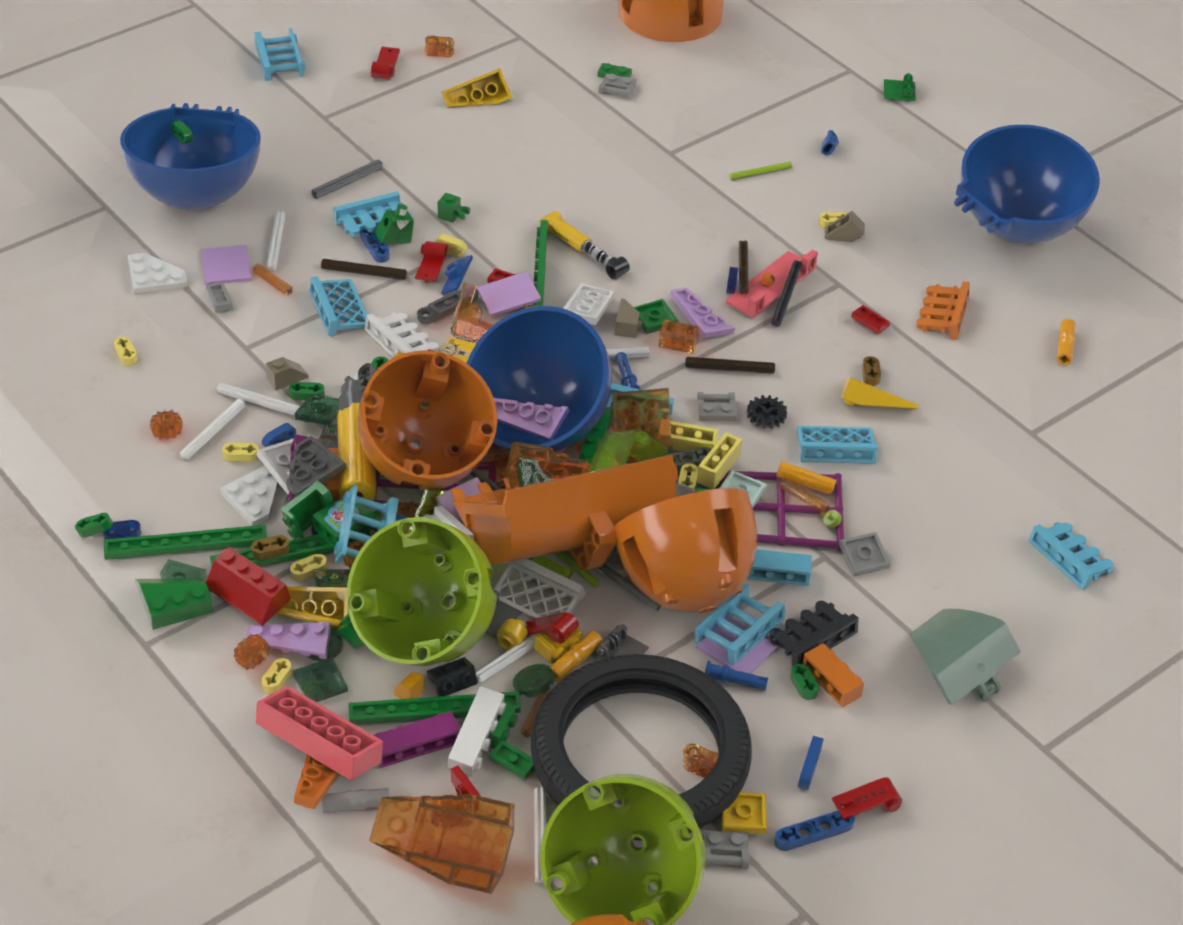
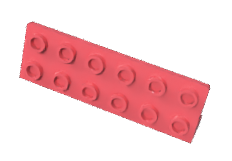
M812 249L801 258L787 251L749 281L748 294H740L739 290H737L726 299V304L751 318L756 317L781 296L794 260L802 262V267L796 281L797 284L816 269L818 252ZM766 271L772 273L775 277V282L771 286H764L760 283Z

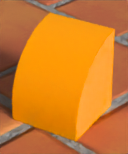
M416 672L409 673L395 687L394 695L400 699L418 698L424 692L423 675Z

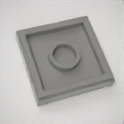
M876 532L839 541V546L853 577L890 568L891 564Z

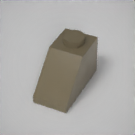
M851 211L825 227V238L827 240L852 242L864 235L865 223Z
M621 299L615 324V335L636 338L637 332L641 331L642 321L639 320L640 313L625 299Z
M284 357L266 363L267 380L275 390L309 378V375L300 364Z

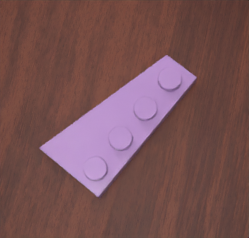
M688 288L671 290V298L703 339L734 334L735 328L732 325L725 324V319L721 316L713 314L712 308L701 304V299Z
M494 398L497 422L547 441L553 440L570 411L567 406H561L560 408L553 407L550 404L543 406L535 405L532 402L525 404L518 403L515 400Z
M330 622L271 624L264 625L263 627L261 625H248L245 642L247 647L271 651L273 649H281L283 653H291L293 651L300 652L302 656L310 657L312 654L319 655L321 659H327L331 624Z

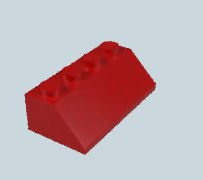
M230 547L214 560L206 581L209 591L262 627L291 600L285 583Z

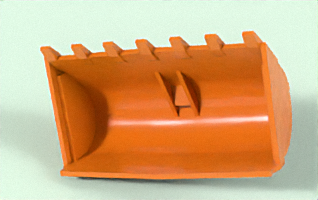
M610 455L603 458L606 467L593 469L587 461H582L578 463L582 471L580 473L569 475L563 466L554 467L557 478L543 480L542 476L535 471L528 474L532 481L530 484L518 486L511 476L503 479L506 489L492 491L491 487L486 482L477 485L481 494L466 497L460 488L451 489V493L455 500L453 503L465 527L469 528L474 534L475 542L486 554L490 564H503L570 550L579 568L585 571L603 566L617 543V533L614 526L618 522L648 506L677 497L675 480H678V472L673 461V455L620 466Z

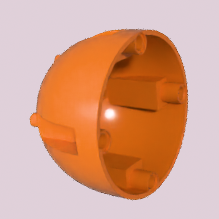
M619 0L618 9L622 22L633 32L641 36L664 42H685L705 37L718 28L722 21L724 0Z
M437 351L407 352L384 363L369 380L361 398L358 412L360 443L371 464L391 482L400 485L401 482L406 485H419V490L442 489L467 477L487 454L494 440L497 428L495 401L483 378L462 360ZM435 362H440L443 367L437 366ZM410 443H416L419 448L412 447Z
M712 489L671 498L641 509L622 519L614 526L617 533V551L630 579L648 598L663 607L677 612H710L734 595L742 593V586L747 580L755 561L757 551L756 521L749 495L742 489Z

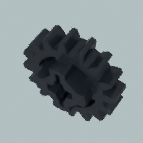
M761 395L760 399L754 397V401L750 400L749 405H747V418H750L751 423L756 422L757 427L763 425V429L766 426L773 429V425L780 427V423L784 424L787 418V406H783V401L778 402V397L772 399L771 395L768 398Z

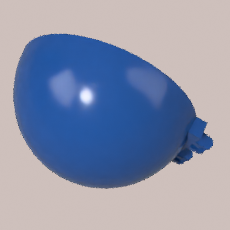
M184 103L182 107H176L175 104H172L170 108L150 112L135 119L123 130L120 144L123 158L130 174L147 194L159 202L174 208L201 210L227 201L244 187L251 177L259 158L261 135L258 127L251 120L239 114V109H235V112H232V107L222 111V106H217L216 110L199 109V104H194L192 108H189L188 103ZM182 121L191 130L193 141L182 144L175 138L171 131L172 122Z
M1017 124L998 127L976 138L967 148L962 159L961 183L957 185L955 195L958 198L955 199L954 205L958 207L964 204L962 207L964 213L971 211L981 227L1004 240L1022 244L1042 243L1064 235L1085 217L1092 207L1099 190V172L1095 161L1085 148L1063 133L1036 125Z
M553 306L530 307L504 317L488 329L479 339L467 361V364L486 382L493 398L515 400L518 403L525 404L532 402L535 405L544 406L545 404H550L553 407L561 408V406H567L570 411L552 441H547L497 422L493 443L515 453L544 455L564 450L576 444L596 426L609 401L612 369L606 347L592 325L578 314L563 308Z

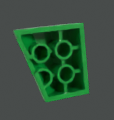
M201 578L135 579L153 630L213 613L210 592L206 582Z

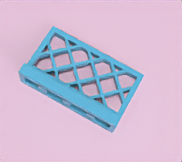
M318 276L311 277L309 292L328 336L335 335L336 330L365 328L367 313L351 279L320 281ZM341 286H349V289L347 290ZM323 287H329V288H332V290L329 291V290H327V289H325V288H323ZM338 291V292H340V293H343V295L340 296V295L336 294L335 292ZM346 296L352 297L354 300H349ZM332 297V298L336 299L337 301L334 302V301H332V300H329V298ZM343 302V303L347 304L348 306L345 307V306L341 305L340 303ZM354 307V308H356V309H359V311L356 312V311L352 310L351 308ZM335 308H336V309H339V310H341L342 312H341V313H338V312L334 311V309H335ZM348 313V314L352 315L353 317H352V318H349V317L345 316V314ZM359 318L364 322H358L356 319ZM341 319L347 323L339 324L338 321Z
M797 426L800 461L876 463L878 445L875 443L871 427ZM818 437V438H820L821 440H820V441H817V440H815L814 438Z

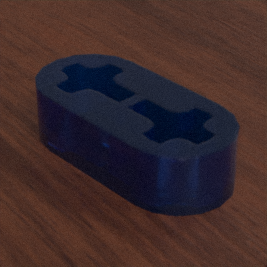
M730 267L726 290L728 294H734L736 291L739 269L737 267Z
M137 520L113 522L112 527L103 532L104 539L138 537L142 533L141 525Z

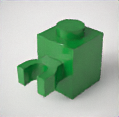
M445 193L437 202L438 218L453 223L457 217L465 220L466 214H470V207L461 206V197Z

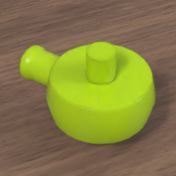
M836 510L820 513L824 524L829 528H835L841 522V515Z

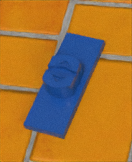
M472 255L456 260L447 266L444 274L448 279L442 289V295L459 289L473 259Z

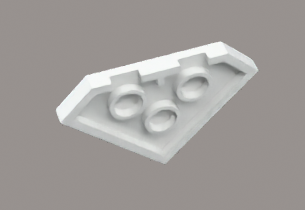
M147 253L127 255L134 294L188 287L185 270Z
M294 439L259 449L257 452L258 458L287 495L289 494L286 481L289 478L290 447Z
M264 465L221 487L220 494L251 526H256L270 518L271 508L274 504L276 489L279 483Z

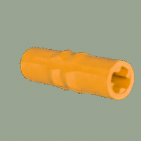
M1064 319L1060 324L1057 361L1061 365H1069L1073 360L1076 323L1072 319Z
M781 461L776 474L777 477L828 495L832 494L836 483L835 479Z
M593 630L587 633L547 669L550 677L556 682L564 679L571 671L585 661L597 649L599 644L603 643L601 636Z

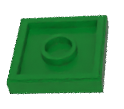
M663 299L634 307L640 313L639 320L642 321V329L646 334L677 326L679 320Z

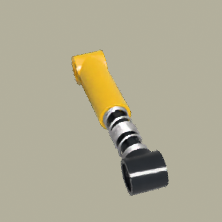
M553 211L540 219V225L541 220H548L547 234L553 233L580 253L589 254L590 258L604 265L606 273L611 279H617L630 270V265L624 257L608 256L607 252L602 248L596 247V244L592 245V240L564 221L559 212Z

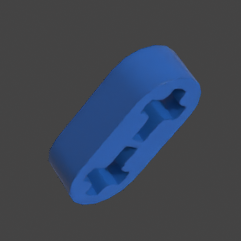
M284 423L268 432L262 439V445L269 447L293 439L296 435V429L289 423Z

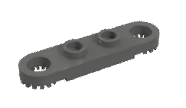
M467 286L460 291H455L431 302L428 306L418 309L417 319L424 324L434 322L477 301L478 290L475 287Z

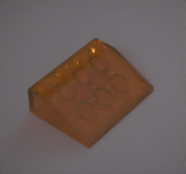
M669 388L612 393L614 454L619 466L626 463L631 464L644 461L672 449Z

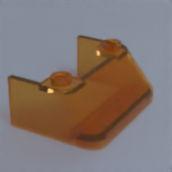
M463 283L450 326V332L456 338L477 344L479 339L493 325L480 321L482 309L479 305L472 303L477 285ZM525 304L524 309L537 307V305Z

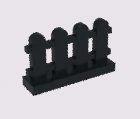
M822 600L817 601L814 613L807 609L801 611V621L787 619L785 621L786 630L784 631L779 628H772L770 630V642L773 645L777 643L785 650V655H792V666L803 664L804 654L824 643L829 649H832L858 632L859 617L853 613L849 616L846 613L842 615L834 608L832 602L828 604ZM823 616V617H824L825 619H827L830 623L827 624L825 621H823V620H822L821 618H819V617ZM808 625V626H809L810 628H812L815 632H813V633L810 632V631H809L807 628H805L804 626ZM790 635H794L800 641L796 642L794 639L790 637Z

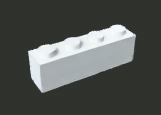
M482 686L479 687L449 754L448 768L451 769L458 765L464 774L473 776L475 769L479 770L483 760L481 755L483 751L487 752L491 742L489 737L498 724V716H502L506 708L504 694Z

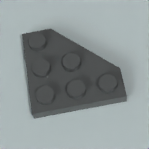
M311 435L295 445V455L291 461L290 475L287 478L286 486L297 497L317 480L323 484L347 469L346 463Z

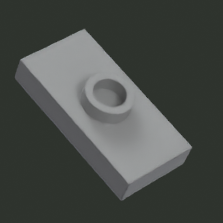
M223 282L206 286V291L215 313L233 309Z

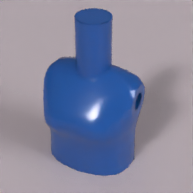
M833 130L828 131L821 145V153L827 156L832 154L839 144L838 137Z

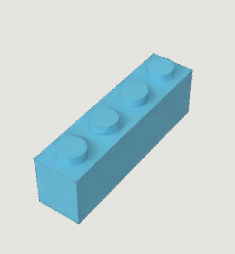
M757 549L755 561L747 579L809 586L812 555Z

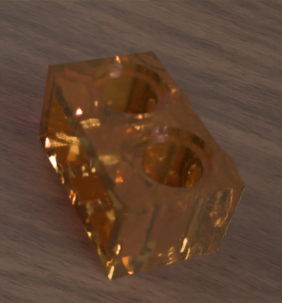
M664 320L659 334L658 347L694 354L700 327Z

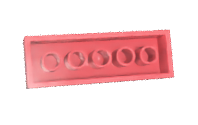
M288 685L257 701L255 720L257 725L352 781L381 763L382 740Z

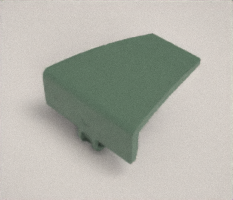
M943 609L910 633L911 638L949 705L955 704L972 690L974 696L980 702L988 701L992 694H996L1001 690L1000 683L994 673L1020 653L1015 639L1003 620L971 610Z

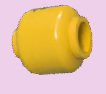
M511 618L507 619L498 629L497 638L502 647L511 649L514 646L520 645L528 633L523 621Z

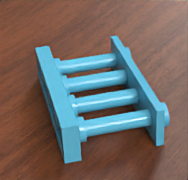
M289 28V36L268 39L262 38L261 31L254 32L255 46L265 81L272 80L271 74H274V72L298 69L300 77H303L305 62L301 60L296 44L297 35L293 34L292 28ZM289 42H290V45H286V46H277V47H269V48H268V46H266V45L280 44V43H289ZM290 51L293 52V54H287V55H279V56H270V55H269V54H273V53L290 52ZM292 60H295V62H296V63L281 64V65H273V64H271V63H275V62L292 61Z
M353 485L350 491H346L343 498L345 509L339 542L336 543L334 548V554H336L335 562L339 563L345 555L356 558L358 555V550L347 547L349 538L366 543L371 538V536L350 530L352 521L376 528L379 531L395 522L399 499L391 497L387 503L381 504L356 496L357 485ZM358 504L379 511L383 515L382 520L378 521L353 513L354 505Z
M747 583L742 586V593L731 597L702 623H698L695 628V643L698 644L705 637L727 649L728 662L733 665L765 638L772 628L777 627L785 619V605L778 601L773 607L763 605L749 597V584ZM745 603L764 615L756 619L739 608ZM728 615H734L750 624L751 627L747 630H742L725 620ZM719 625L738 636V638L730 642L712 630Z

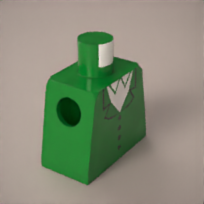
M398 204L396 210H387L384 213L375 231V235L381 243H411L414 220L407 211L408 207L406 205Z

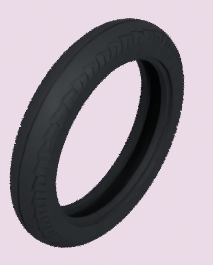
M627 654L603 658L584 665L567 675L545 697L538 709L532 727L531 755L535 772L542 787L557 806L575 790L589 783L573 766L565 750L564 737L569 726L584 709L593 703L610 696L625 693H650L675 700L694 711L711 730L718 747L719 756L717 762L700 783L678 794L693 811V817L699 829L718 818L723 811L732 805L747 780L752 759V743L749 727L740 707L727 690L716 680L684 662L646 654ZM592 786L601 794V791L598 787ZM618 799L616 802L622 805L621 799ZM634 837L633 839L634 841H642L639 837Z

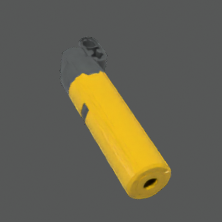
M370 363L360 367L358 370V380H350L342 385L341 395L338 399V455L346 463L347 469L339 473L340 499L344 497L346 491H350L353 485L358 486L356 496L374 501L376 497V470L363 451L358 433V412L361 398L369 380L377 371Z

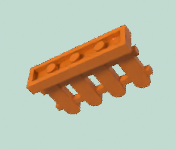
M963 281L961 288H958V286L942 287L940 284L928 286L926 288L928 296L923 298V305L925 307L920 309V317L922 318L916 320V327L923 329V331L937 330L941 331V333L948 331L950 332V339H957L970 297V282Z

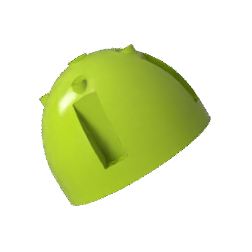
M424 517L406 518L393 522L380 529L364 544L351 567L347 583V607L351 623L363 643L371 651L386 660L404 665L423 667L440 662H450L472 649L481 640L490 626L497 601V595L491 589L490 579L494 576V572L486 554L479 545L467 534L449 524ZM451 598H454V603L450 606L449 601ZM362 599V605L359 608L358 603Z
M609 775L595 779L575 790L561 802L550 817L541 843L540 865L542 877L547 892L557 909L571 923L589 916L622 914L626 917V920L635 923H646L648 919L654 925L674 924L694 900L705 871V843L693 817V811L671 788L659 781L641 775ZM592 786H597L600 789L601 794ZM621 799L622 805H619L616 801ZM687 828L691 829L693 833V836L691 838ZM634 837L642 839L643 847L635 846L633 842ZM592 857H595L598 863H594ZM555 877L562 880V888L554 885L553 879ZM650 884H654L656 886V890H653Z

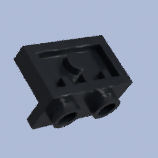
M465 657L426 671L428 679L436 685L439 697L447 696L478 683L474 665Z

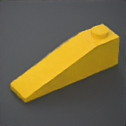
M500 68L441 92L447 107L499 104L513 98Z
M851 377L846 378L840 397L844 399V404L852 407L856 404L919 408L918 404Z
M287 586L291 600L283 608L342 620L349 614L347 587Z

